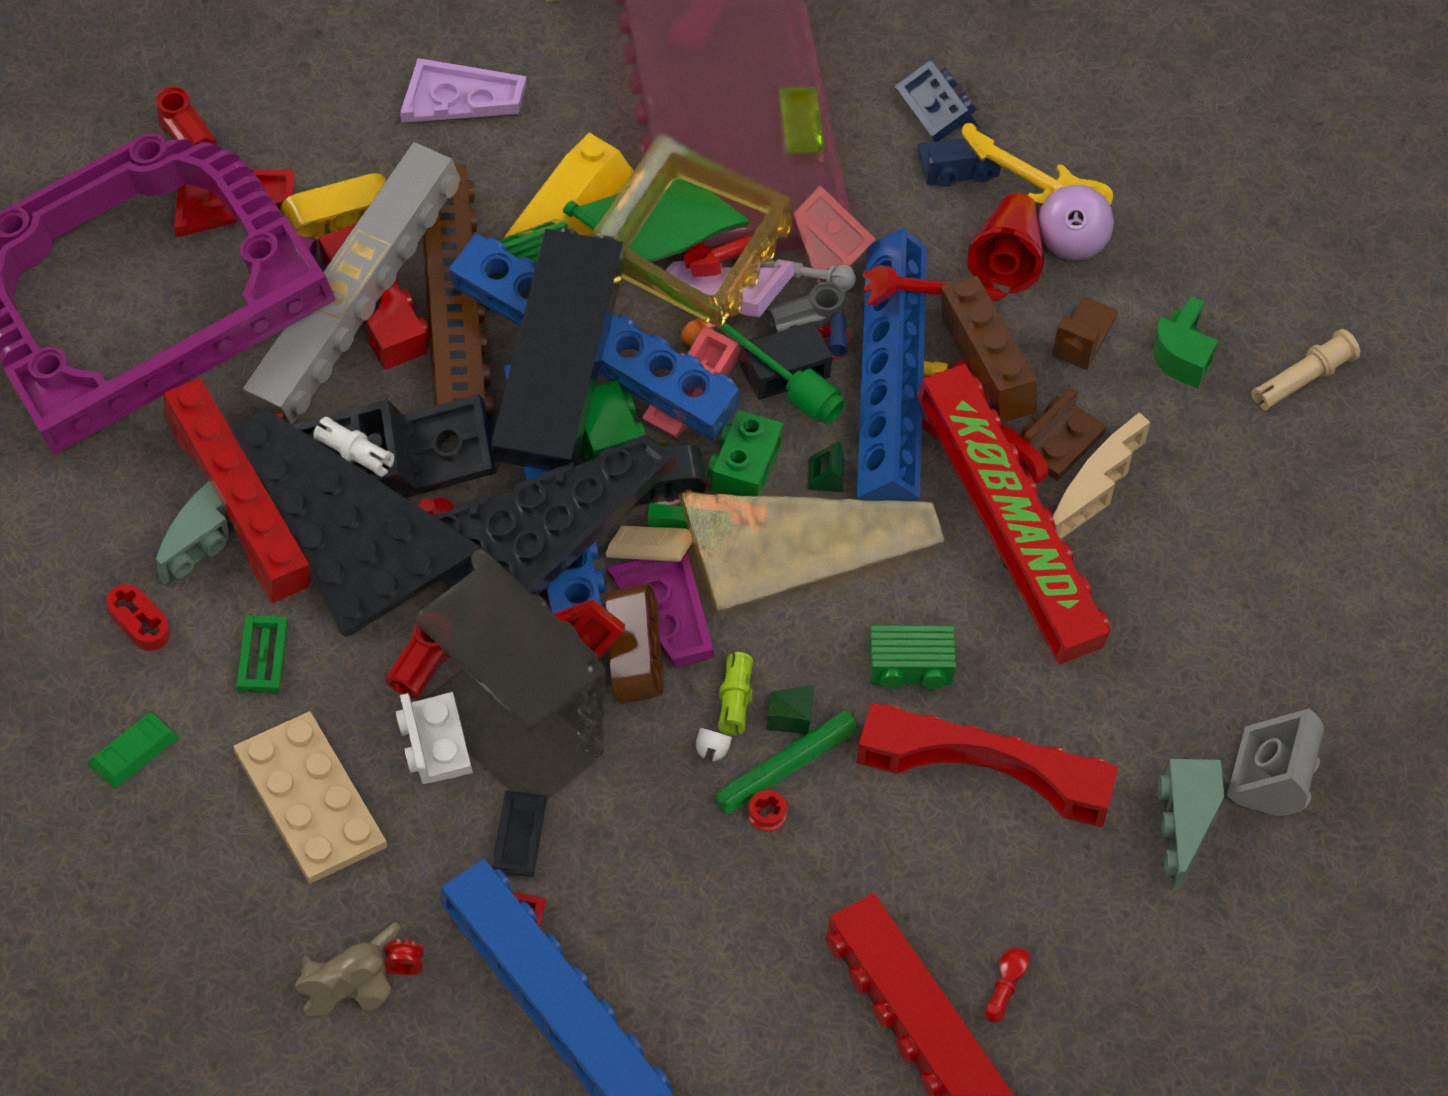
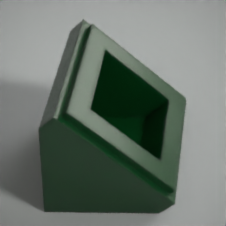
M838 441L810 457L808 490L843 492L845 459L842 444Z

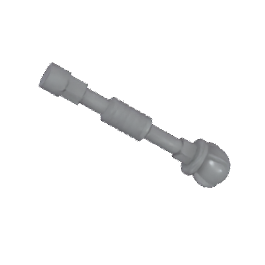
M744 253L739 255L738 266L742 267L744 261H759V268H778L779 261L788 260L777 259L772 261L756 257L751 253ZM793 262L795 274L792 277L794 278L805 276L835 283L844 292L851 289L855 284V274L848 265H841L839 267L832 265L829 270H819L804 267L802 263Z

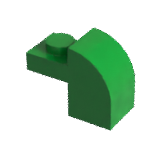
M1190 296L1183 309L1178 307L1175 309L1170 320L1160 317L1153 344V356L1159 368L1168 376L1198 389L1213 362L1218 340L1195 331L1199 324L1205 301Z

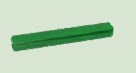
M842 711L718 790L715 794L717 805L725 813H731L750 801L756 793L769 789L856 733L858 724L855 718L848 711Z

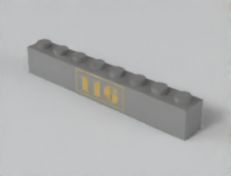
M412 143L323 272L336 300L284 328L243 387L245 394L254 407L262 411L267 408L275 414H283V419L292 425L299 415L306 412L312 396L320 384L328 380L333 365L342 352L349 349L354 335L361 324L371 317L375 304L383 292L393 285L398 270L405 260L414 254L418 241L427 228L434 225L438 212L446 200L456 193L461 178L452 158L418 143Z

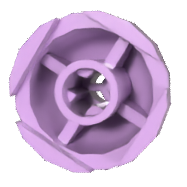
M1079 184L1061 187L1050 194L1041 206L1039 213L1041 240L1048 250L1059 258L1071 261L1091 259L1102 251L1111 239L1114 227L1112 208L1104 195L1092 187ZM1074 213V218L1068 220L1069 218H1071V214ZM1077 222L1080 225L1074 226L1072 224Z

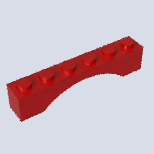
M198 378L163 392L164 415L168 426L182 450L188 453L198 464L219 496L238 534L253 574L271 604L309 588L308 561L202 379Z
M871 702L860 738L856 760L857 764L895 774L915 767L937 763H965L988 767L1010 775L1030 786L1046 799L1061 817L1102 828L1119 767L1109 764L1100 758H1085L1067 753L1058 747H1043L1027 743L1019 737H1004L985 732L977 726H962L943 721L934 715L923 716L904 711L892 704L881 705Z

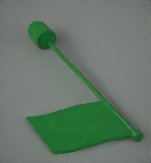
M682 169L670 170L654 175L612 197L580 207L573 200L565 205L563 213L568 217L575 216L598 235H608L617 241L623 242L625 256L788 380L786 390H788L787 400L816 423L823 422L825 425H830L838 418L846 405V400L841 397L839 389L811 368L804 372L799 370L793 375L649 264L682 253L720 232L738 226L749 225V219Z

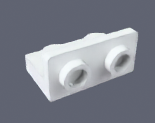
M453 692L416 702H411L408 693L400 695L403 709L396 711L401 735L409 734L412 747L404 748L410 773L418 771L423 784L473 773Z

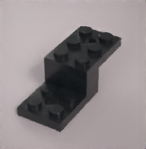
M479 394L405 415L388 399L293 425L314 439V430L317 425L324 430L327 428L319 421L324 417H329L352 432L358 430L364 433L369 442L394 454L393 465L390 468L382 464V467L387 469L388 473L380 477L356 461L352 464L404 498L497 473L491 447L492 442L485 402ZM457 435L459 437L457 447L449 453L442 452L441 445L443 440L448 436ZM319 442L322 445L329 448L330 450H332L333 452H335L336 454H338L339 456H341L340 452L336 451L335 449L327 446L322 442Z

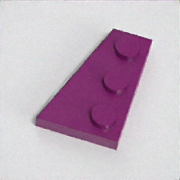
M687 551L680 562L635 560L607 568L608 574L619 589L645 583L651 584L658 603L661 649L675 668L715 658Z

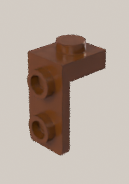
M1087 297L1082 298L1072 318L1064 316L1058 325L1052 355L1088 370L1114 324L1118 311Z

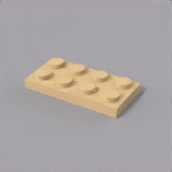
M311 711L233 746L235 755L309 884L387 848V841Z

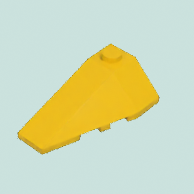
M588 133L563 158L504 238L553 219L565 220L568 224V229L574 230L580 235L593 236L596 232L575 216L568 217L563 213L565 205L573 200L580 207L612 197L641 181L618 149Z

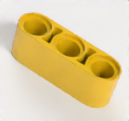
M373 173L297 193L284 200L280 210L283 216L287 217L299 236L315 237L317 240L319 239L318 237L358 223L385 184L386 178L381 174Z

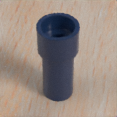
M834 313L831 316V336L828 341V349L834 357H842L848 353L846 316L843 313Z

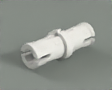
M324 417L319 421L327 428L324 430L317 425L313 436L315 440L340 452L341 457L350 463L356 461L380 477L388 473V470L382 467V464L391 468L394 462L393 453L385 451L369 442L364 433L358 430L352 432L329 417Z

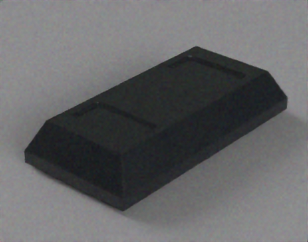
M505 790L491 867L493 870L498 868L503 873L534 877L547 796Z

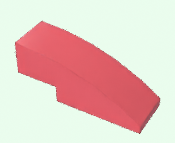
M704 326L688 354L697 358L703 364L704 369L715 375L721 373L728 376L741 356V349L738 342ZM693 388L685 394L690 397H698L704 391L699 388ZM651 404L642 417L644 422L675 438H678L688 428Z

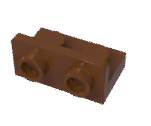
M1072 388L1061 398L1058 396L1054 397L1047 405L1044 415L1037 422L1031 420L1020 435L1042 454L1048 465V475L1056 481L1105 434L1107 427L1075 405L1078 392Z

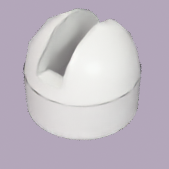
M700 728L696 739L697 753L704 759L707 749L711 748L714 749L712 761L721 760L729 750L732 737Z

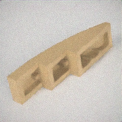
M1140 412L1115 431L1096 450L1066 489L1053 515L1055 531L1060 540L1110 505L1115 482L1128 474L1133 452L1146 442L1150 422Z

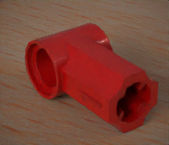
M178 86L166 87L159 91L156 96L158 122L162 130L168 132L173 140L186 139L193 145L202 142L217 145L215 137L191 106L187 91Z
M427 614L416 622L414 636L386 676V684L395 692L401 695L408 693L410 699H418L440 664L451 657L453 642L451 625L448 619L439 614ZM434 637L441 639L436 643L426 642V640Z

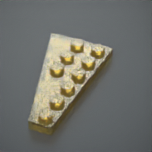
M680 493L678 495L715 612L945 541L933 502L859 501L857 499L831 500L778 496L752 497L725 494L699 495L696 493Z

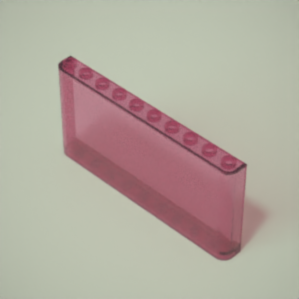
M615 0V4L622 5L623 12L619 13L621 35L627 34L628 42L624 43L626 64H633L634 73H630L632 95L639 96L640 103L635 104L636 121L638 126H644L645 134H641L643 157L650 156L651 165L647 166V179L670 170L682 169L750 220L749 225L738 226L720 232L703 241L706 247L713 249L750 235L755 240L756 247L747 253L754 255L804 250L805 246L793 213L819 186L826 190L851 215L805 0ZM689 249L669 256L670 264L673 261H685L684 255Z

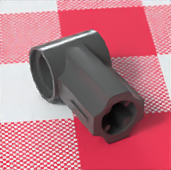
M823 282L815 285L810 295L767 307L766 316L773 334L784 331L790 326H800L814 321L817 329L823 327V324L828 326L834 313L844 314V291L835 283Z

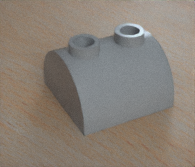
M1308 708L1245 726L1227 796L1240 806L1275 816L1290 815L1305 809L1311 800L1309 790L1313 774L1320 764L1318 754L1324 734V725L1321 719Z

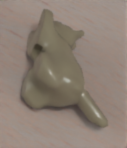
M396 922L392 923L369 943L362 942L353 945L327 962L317 963L304 955L302 958L303 968L295 983L298 993L310 998L303 1007L304 1015L317 1016L329 1014L341 1001L349 998L356 1000L363 1010H374L381 1006L391 993V986L386 978V967L384 966L382 951L385 950V945L388 942L391 943L392 940L396 939L400 925Z

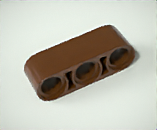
M645 583L609 591L606 596L607 610L626 624L623 633L609 647L612 688L617 701L620 704H626L662 696L664 680L659 612L653 587L651 584Z

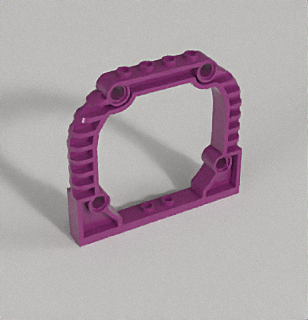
M145 134L0 212V363L53 455L163 396V392L185 384L336 300L325 274L287 217L282 215L254 171L237 154L229 150H223L220 146L212 143L202 142L193 145L186 139L166 141L159 134ZM187 184L212 191L227 205L247 236L240 245L241 257L250 274L248 283L242 293L247 304L246 306L201 331L195 332L190 337L157 353L150 359L108 382L104 380L100 372L73 368L61 348L50 346L41 349L34 341L18 313L15 293L20 274L35 266L47 256L51 250L53 239L138 193L146 196H161Z

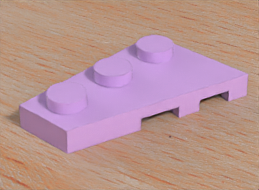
M418 58L400 112L401 123L519 114L527 87V77Z
M673 261L663 273L665 277L704 306L754 317L761 316L795 274L793 261H779L778 268H759V261H744L742 267L736 268L722 267L720 263L722 274L708 277H693L691 268L686 269L685 261ZM658 280L655 282L658 296L684 301Z

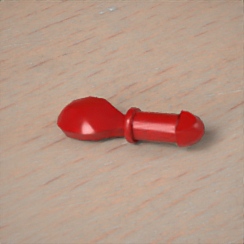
M1014 947L1008 949L1001 956L999 965L1002 979L996 981L991 1000L985 1006V1017L988 1021L997 1023L1004 1018L1009 1000L1016 992L1015 983L1025 975L1029 967L1030 955L1027 950Z

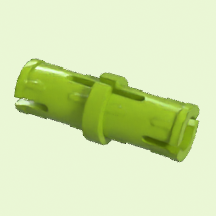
M735 652V661L732 653L727 656L726 676L719 691L720 700L722 699V708L718 729L722 733L731 736L737 735V725L739 734L745 731L747 704L752 701L753 690L750 688L749 683L753 658L743 652Z

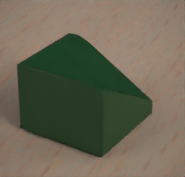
M801 686L771 692L766 730L808 734L814 686Z

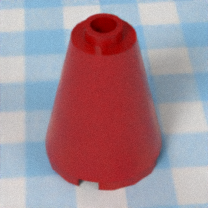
M1012 193L1005 196L969 245L968 270L973 277H979L984 287L993 288L994 283L1011 287L1008 293H1018L1029 289L1040 277L1044 258L1038 207L1036 202L1026 194Z

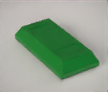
M150 711L92 757L87 764L112 788L116 789L178 740L180 736L153 711Z

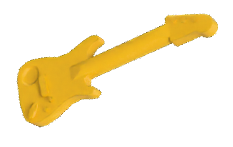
M968 123L963 126L962 136L980 160L983 161L985 158H988L1044 190L1042 194H1028L1037 205L1042 206L1048 196L1059 188L1074 184L1092 187L1104 195L1109 205H1111L1113 192L1106 184L1093 180L1079 179L1073 176L1062 164L1057 165L1059 178L1056 180L994 145V140L978 132L973 124ZM1074 213L1071 214V218H1069L1068 220L1074 218ZM1075 222V223H1073L1072 225L1078 226V225H1080V224H1078L1077 222Z

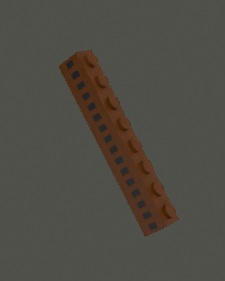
M454 164L461 178L458 189L451 198L446 200L438 212L434 225L427 228L422 235L427 316L430 331L429 344L434 406L479 394L484 399L487 418H492V394H485L484 386L490 385L489 362H482V355H487V332L480 331L479 324H484L485 305L453 287L449 273L450 266L472 239V233L477 232V210L470 209L469 203H474L475 200L474 180H467L466 165Z

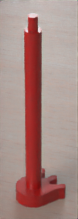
M880 265L863 272V277L870 279V283L864 286V291L872 292L867 300L868 305L878 306L880 302L890 298L896 290L941 295V286L950 284L948 282L898 277L895 269L890 266ZM984 287L993 302L1000 301L1001 298L1007 296L1006 292H1001L998 288Z

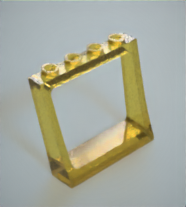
M659 134L591 234V237L608 235L624 243L626 261L622 274L623 279L721 328L729 314L737 315L743 303L745 288L753 289L756 286L760 275L759 266L761 263H770L776 251V239L778 236L786 237L789 234L792 226V203L790 197L716 164L667 136ZM675 179L685 180L766 213L765 218L714 295H707L628 248Z

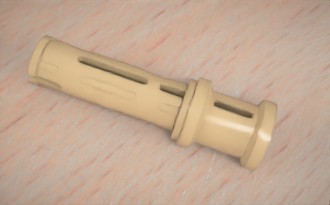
M1345 329L1337 330L1334 332L1333 338L1326 343L1310 347L1304 359L1259 387L1252 389V398L1257 403L1264 400L1265 403L1261 404L1260 407L1267 411L1271 406L1317 377H1330L1334 374L1335 368L1346 361L1353 362L1360 357V348L1356 339Z

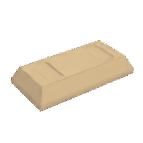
M621 526L608 546L606 557L680 562L694 541L695 534L682 528Z

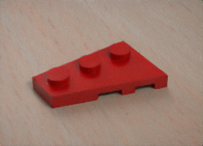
M252 169L280 210L284 200L294 195V170ZM187 184L178 188L174 224L175 237L237 223L227 205L212 191Z

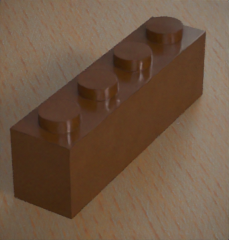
M974 276L941 286L942 320L973 376H977L980 380L984 396L990 407L998 413L1001 423L1037 413V380L979 277Z

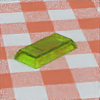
M817 87L779 88L787 153H816L825 151Z

